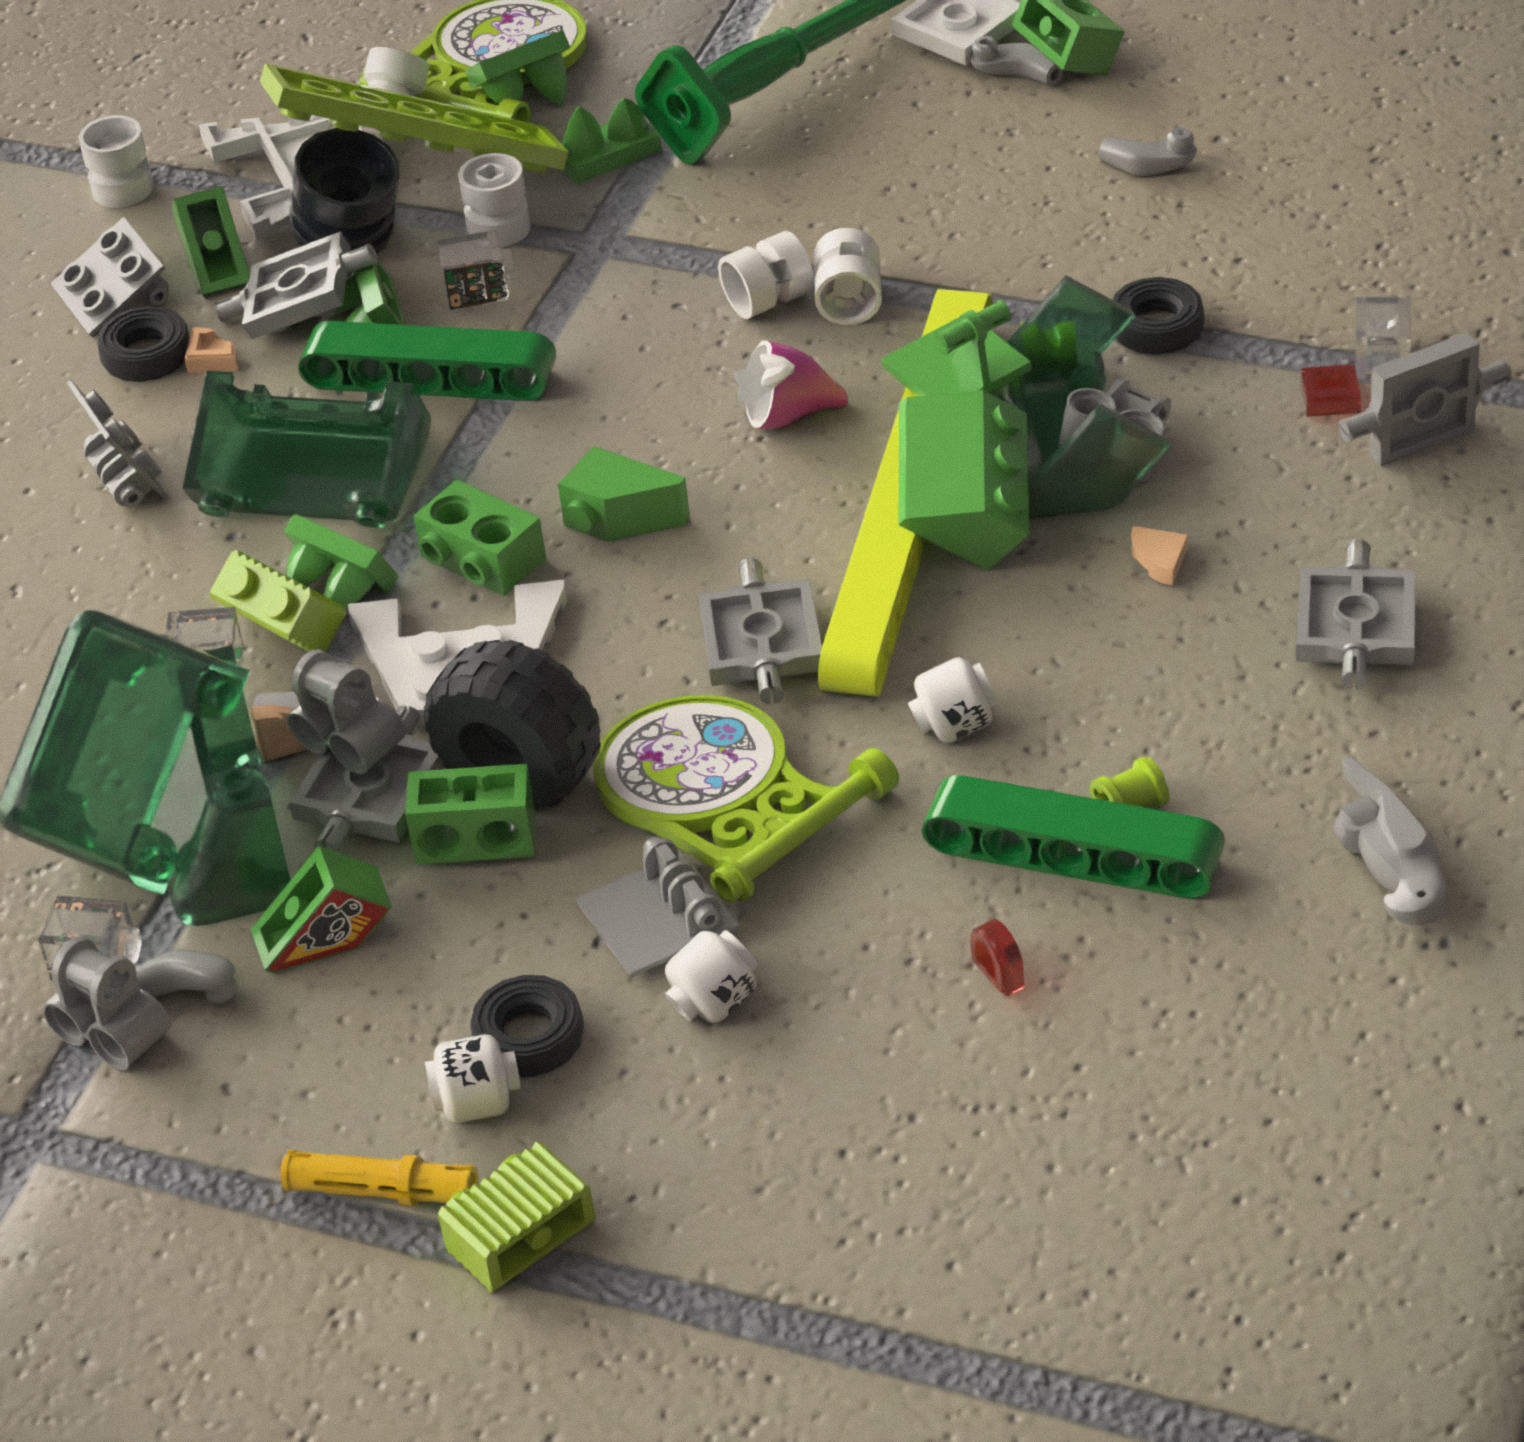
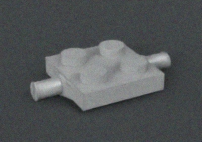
M341 231L252 265L250 279L244 290H241L238 295L215 302V313L222 323L244 314L242 325L251 339L268 333H281L292 324L313 316H326L336 310L337 307L343 305L346 280L351 276V273L377 264L376 252L371 244H366L363 247L350 251V245Z
M1468 332L1373 367L1369 408L1366 409V412L1340 420L1338 422L1340 425L1338 426L1339 433L1346 443L1370 434L1369 454L1382 466L1475 430L1476 407L1481 394L1484 393V390L1510 382L1512 380L1510 377L1512 376L1511 368L1505 360H1499L1496 363L1479 368L1480 344Z
M1352 540L1347 544L1346 564L1330 568L1300 567L1296 662L1343 663L1341 681L1344 687L1351 690L1353 673H1356V690L1366 685L1367 664L1414 665L1416 570L1384 569L1369 565L1371 548L1364 540H1360V555H1356L1357 540Z
M747 558L741 561L738 568L742 584L723 591L698 594L711 686L757 680L760 700L765 704H771L769 688H772L774 704H776L784 697L780 677L818 672L822 643L810 579L790 582L764 581L761 561L751 558L753 573H750Z
M406 705L398 708L397 714L406 727L405 738L363 775L353 773L343 766L330 748L324 754L318 756L289 802L294 820L325 826L319 838L314 842L315 850L320 845L338 852L347 836L352 833L400 842L408 829L405 816L408 772L444 769L442 760L434 753L430 743L418 741L410 736L415 726L421 720V716L415 708L409 706L407 710Z

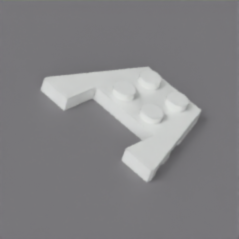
M311 115L309 121H301L288 117V123L263 125L259 117L241 119L240 128L219 130L217 122L199 125L202 141L214 163L262 149L284 188L240 200L243 217L255 240L262 239L290 224L289 213L291 193L293 191L295 156L301 144L318 132L336 128L329 124L328 118Z
M564 580L514 585L516 623L513 625H481L469 630L442 633L427 631L416 636L402 637L401 611L398 598L348 604V612L351 626L355 634H359L370 662L375 664L381 676L382 685L396 711L402 705H406L407 710L409 706L415 708L421 716V720L415 728L425 727L424 706L427 699L426 695L442 670L461 650L472 646L476 642L493 640L505 642L513 640L542 651L544 644L551 642L556 629L554 620L558 611L564 610L567 603Z

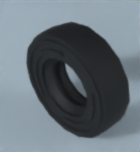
M1143 278L1126 284L1115 293L1109 309L1113 336L1123 346L1142 353H1171L1185 348L1199 337L1204 324V308L1200 294L1191 285L1172 278ZM1149 310H1166L1176 314L1172 318L1161 321L1145 320L1138 317L1139 314Z
M145 306L129 309L115 315L105 323L97 336L98 352L103 367L112 376L124 381L142 382L161 378L174 372L185 363V355L190 337L186 322L177 312L165 307ZM141 339H162L159 343L149 348H126L131 343Z
M521 975L502 980L484 992L474 1005L470 1028L472 1037L483 1034L493 1036L499 1043L501 1053L514 1051L519 1076L532 1077L551 1072L571 1059L580 1047L584 1021L575 993L563 982L545 975ZM541 1013L551 1020L549 1028L537 1036L513 1038L504 1032L505 1024L521 1014Z

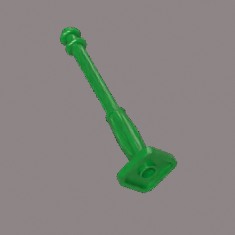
M846 0L794 29L791 27H780L772 34L741 45L722 55L703 69L684 47L672 45L657 54L635 88L637 104L673 153L683 163L693 164L709 153L731 121L729 105L767 88L793 68H798L804 64L807 54L907 0Z

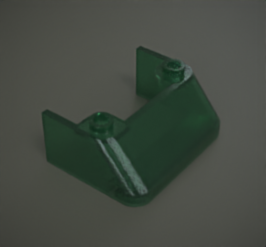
M1067 275L1064 276L1007 341L1009 345L1031 361L1032 370L990 393L1003 401L1014 404L1021 411L1027 413L1029 520L1103 511L1113 508L1128 497L1132 487L1171 447L1169 439L1100 403L1059 447L1061 427L1069 394L1083 388L1103 391L1106 376L1104 374V363L1101 354L1134 319V313L1129 308Z

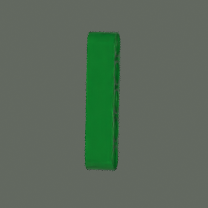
M325 321L314 327L298 363V371L301 378L307 384L323 390L532 401L543 394L556 360L557 351L549 338L540 333L530 331Z
M952 775L946 777L940 783L921 831L924 840L930 847L947 855L1188 899L1202 897L1209 891L1226 842L1224 833L1217 825L1200 817L964 775Z

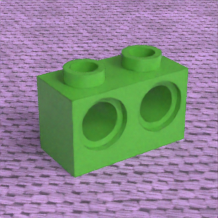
M458 479L413 515L421 557L433 565L442 566L467 578L471 583L486 587L502 596H505L514 588V585L520 583L546 560L540 517Z
M527 764L408 772L405 816L415 864L534 857L536 811Z

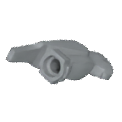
M1353 757L1344 758L1343 776L1362 798L1340 808V813L1334 825L1335 835L1342 846L1351 854L1361 853L1365 865L1372 876L1382 886L1394 892V894H1386L1384 897L1385 910L1392 918L1400 923L1411 926L1426 925L1436 921L1446 913L1447 886L1433 834L1387 785Z

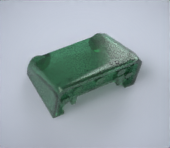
M206 370L182 488L187 496L195 504H198L200 512L213 517H228L230 512L293 516L295 513L299 516L310 518L353 520L355 523L369 528L384 527L386 522L394 521L398 518L429 440L432 417L412 383L386 382L382 399L378 392L367 391L365 402L272 396L266 386L254 384L253 392L241 390L233 385L235 376L232 372Z
M86 610L79 613L70 621L64 632L0 797V823L2 827L24 840L125 882L164 894L175 866L177 857L176 844L170 835L151 827L194 715L217 720L231 712L240 699L250 670L168 635L98 610Z
M232 645L200 651L183 663L144 766L143 776L172 906L180 921L193 926L210 925L266 911L291 880L267 781L259 771L241 767L246 762H249L250 767L261 765Z

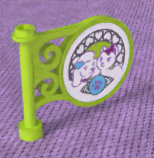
M475 0L464 4L447 14L437 24L433 33L410 52L426 60L430 65L424 92L415 97L530 123L531 112L526 102L505 98L499 105L491 104L493 100L487 95L483 86L472 89L465 71L483 60L564 30L571 47L561 53L565 68L568 69L579 60L586 49L587 31L585 20L577 9L561 0ZM434 54L435 60H427L431 55ZM521 70L523 84L531 83L525 70ZM363 71L359 84L368 86L369 83L364 79ZM460 90L461 96L455 95L454 93Z
M716 695L675 697L640 708L620 720L606 733L600 742L599 754L593 762L597 793L605 807L613 815L632 826L651 831L662 838L672 840L678 848L714 868L715 871L710 875L712 887L718 896L728 903H734L736 900L744 902L752 897L754 894L753 880L862 797L880 800L899 784V774L895 764L883 751L877 748H868L852 760L848 768L850 777L839 786L830 787L811 781L797 772L788 761L782 732L769 715L747 702ZM806 801L813 803L811 807L805 810ZM780 802L781 812L775 810L772 806ZM712 830L714 844L695 833ZM747 830L753 833V836L749 841L747 837Z

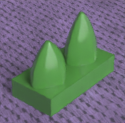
M564 30L483 60L466 70L465 73L472 89L483 86L487 95L499 105L505 98L522 101L523 80L520 71L524 69L534 87L549 101L560 106L564 102L567 88L566 68L561 53L571 47Z
M626 98L620 99L611 113L609 122L601 126L590 112L577 106L567 125L564 140L560 141L569 151L563 171L575 184L662 150L660 134L646 121L640 107Z
M379 260L376 261V265L355 271L354 274L347 278L343 305L337 307L332 313L354 310L345 322L406 325L393 278Z
M295 513L283 530L295 545L288 558L287 576L307 586L322 577L329 569H332L324 596L344 606L345 610H348V604L357 603L371 587L388 595L399 578L398 574L379 551Z

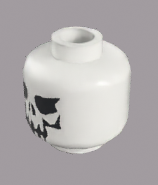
M961 657L951 659L917 676L914 688L918 698L908 702L922 734L933 730L938 739L946 744L954 743L988 727L993 720L992 708L999 705L980 663L971 666L966 659Z
M725 930L718 935L711 931H702L671 958L665 966L666 978L672 986L665 993V996L686 1020L691 1021L699 1015L710 1023H719L755 990L757 982L753 971L758 967V964L747 948L730 932Z
M489 1034L443 1042L436 1047L434 1060L425 1062L433 1111L443 1110L448 1120L453 1123L501 1115L509 1107V1091L521 1089L514 1051L501 1053L498 1041Z

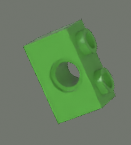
M1021 0L1012 23L1013 28L1062 70L1104 75L1108 74L1125 33L1121 27L1088 0Z

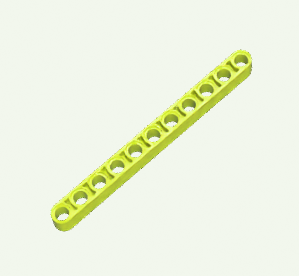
M938 289L922 336L951 322L969 310L979 312L992 305L991 293ZM905 387L902 400L906 397H915L916 395ZM899 409L822 645L818 667V684L822 692L871 697L880 696L927 539L898 525Z

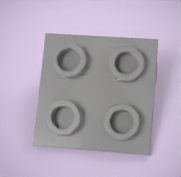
M125 217L119 220L112 228L106 230L97 242L75 262L66 266L61 275L51 283L52 287L91 337L135 296H138L148 305L158 306L166 302L169 293L168 283L159 275L166 269L165 266Z
M69 380L67 382L68 386L99 429L98 432L90 434L85 439L83 453L95 468L104 485L113 495L114 500L121 506L135 507L153 489L163 499L167 498L168 495L156 479L163 472L143 448L139 451L136 450L143 443L134 431L123 420L119 423L114 418L109 420L114 413L96 391L92 390L85 395L72 380Z
M660 836L651 837L643 845L644 868L575 898L577 905L630 977L669 961L702 931H711L720 935L725 930L731 933L739 929V924L683 851L678 853L677 846L672 840Z

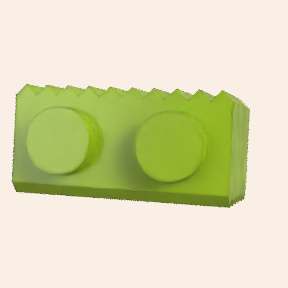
M239 550L230 553L210 590V599L309 652L316 649L326 652L346 616L344 606Z
M535 1142L532 1149H525L523 1154L515 1153L506 1158L498 1170L493 1171L490 1178L484 1177L480 1185L473 1184L471 1189L458 1191L450 1198L446 1206H442L438 1212L443 1240L448 1253L454 1255L457 1262H461L464 1268L471 1272L473 1277L478 1278L481 1285L487 1287L489 1292H494L596 1220L590 1185L542 1142Z

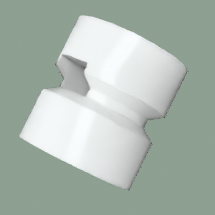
M375 47L369 51L363 77L369 83V87L415 97L424 92L430 65L421 57L406 51L387 47Z
M111 115L98 118L88 123L81 130L78 136L85 166L90 169L88 179L93 199L99 205L109 208H124L145 200L152 193L154 182L148 158L145 156L146 148L140 123L127 116Z
M489 153L474 157L463 164L458 172L462 202L465 204L463 209L469 239L474 244L484 248L508 247L524 239L531 229V223L525 197L526 190L521 163L515 157L507 154Z
M840 228L825 234L817 242L814 249L816 307L823 317L836 324L857 325L865 322L878 312L882 303L879 247L873 237L864 231L854 228Z
M786 230L757 243L756 250L747 246L719 260L718 271L722 289L734 311L744 319H750L774 308L777 300L787 303L808 294L814 287V273L805 248L793 233Z

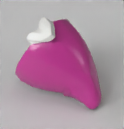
M761 341L750 356L745 369L735 370V381L739 386L736 393L739 403L745 404L749 421L755 428L770 430L784 427L799 420L806 414H813L818 410L833 407L843 408L848 404V395L838 382L829 376L811 356L788 345Z

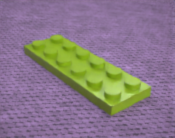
M267 63L264 64L260 83L276 106L281 108L280 113L287 117L301 121H309L311 115L329 119L330 125L353 132L358 131L359 125L378 129L377 135L397 142H406L407 136L424 139V145L442 152L451 153L455 146L472 150L471 155L474 157L489 153L507 154L519 160L522 168L538 173H546L547 167L564 170L569 151L543 125Z

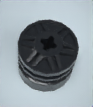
M339 128L318 132L301 144L294 159L293 191L291 193L289 213L290 231L299 246H304L341 231L350 245V251L363 247L366 244H371L377 255L386 248L393 234L395 201L398 195L400 178L399 160L391 147L373 134L361 130L353 132Z

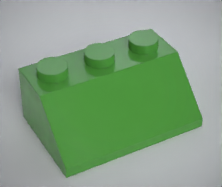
M984 390L915 396L903 399L899 403L898 525L987 571L1029 536L1027 413L1021 411L1014 404L1003 401Z

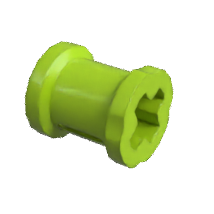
M1143 756L1134 760L1133 768L1110 779L1100 776L1091 780L1090 795L1094 799L1144 808L1149 806L1160 808L1167 805L1170 800L1169 788L1159 766L1150 757L1146 758Z

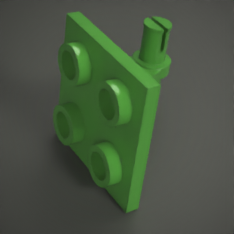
M1002 300L996 301V303L979 312L969 310L951 322L881 358L882 367L916 396L984 390L991 393L1032 370L1030 360L992 331V329L1003 323L1011 321V316H1009L1011 312Z

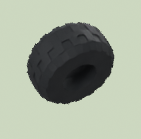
M499 640L476 642L472 646L461 650L446 665L426 695L427 699L424 706L425 729L429 733V743L434 753L440 757L446 769L527 764L535 808L539 809L559 804L579 785L600 751L601 730L597 709L591 703V696L584 685H580L573 677V673L563 664L560 665L550 658L549 654L538 648L533 649L525 646L522 642L513 640L505 642Z

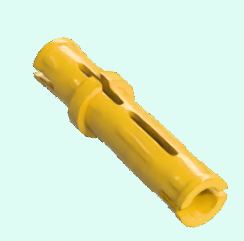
M288 1149L287 1155L285 1154L283 1157L280 1173L281 1185L284 1191H313L338 1195L396 1199L400 1206L416 1207L419 1202L447 1203L458 1191L471 1189L473 1184L479 1185V1173L476 1165H449L424 1162L421 1156L405 1154L401 1160H390L352 1155L319 1154Z

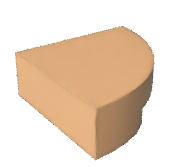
M192 327L185 355L188 373L232 372L239 370L237 354L232 342L217 337L215 330Z
M1133 526L1131 532L1132 556L1148 570L1149 577L1158 582L1173 586L1188 550V535Z
M262 705L250 708L259 750L264 762L307 750L292 734L287 723V716L294 709L280 705Z

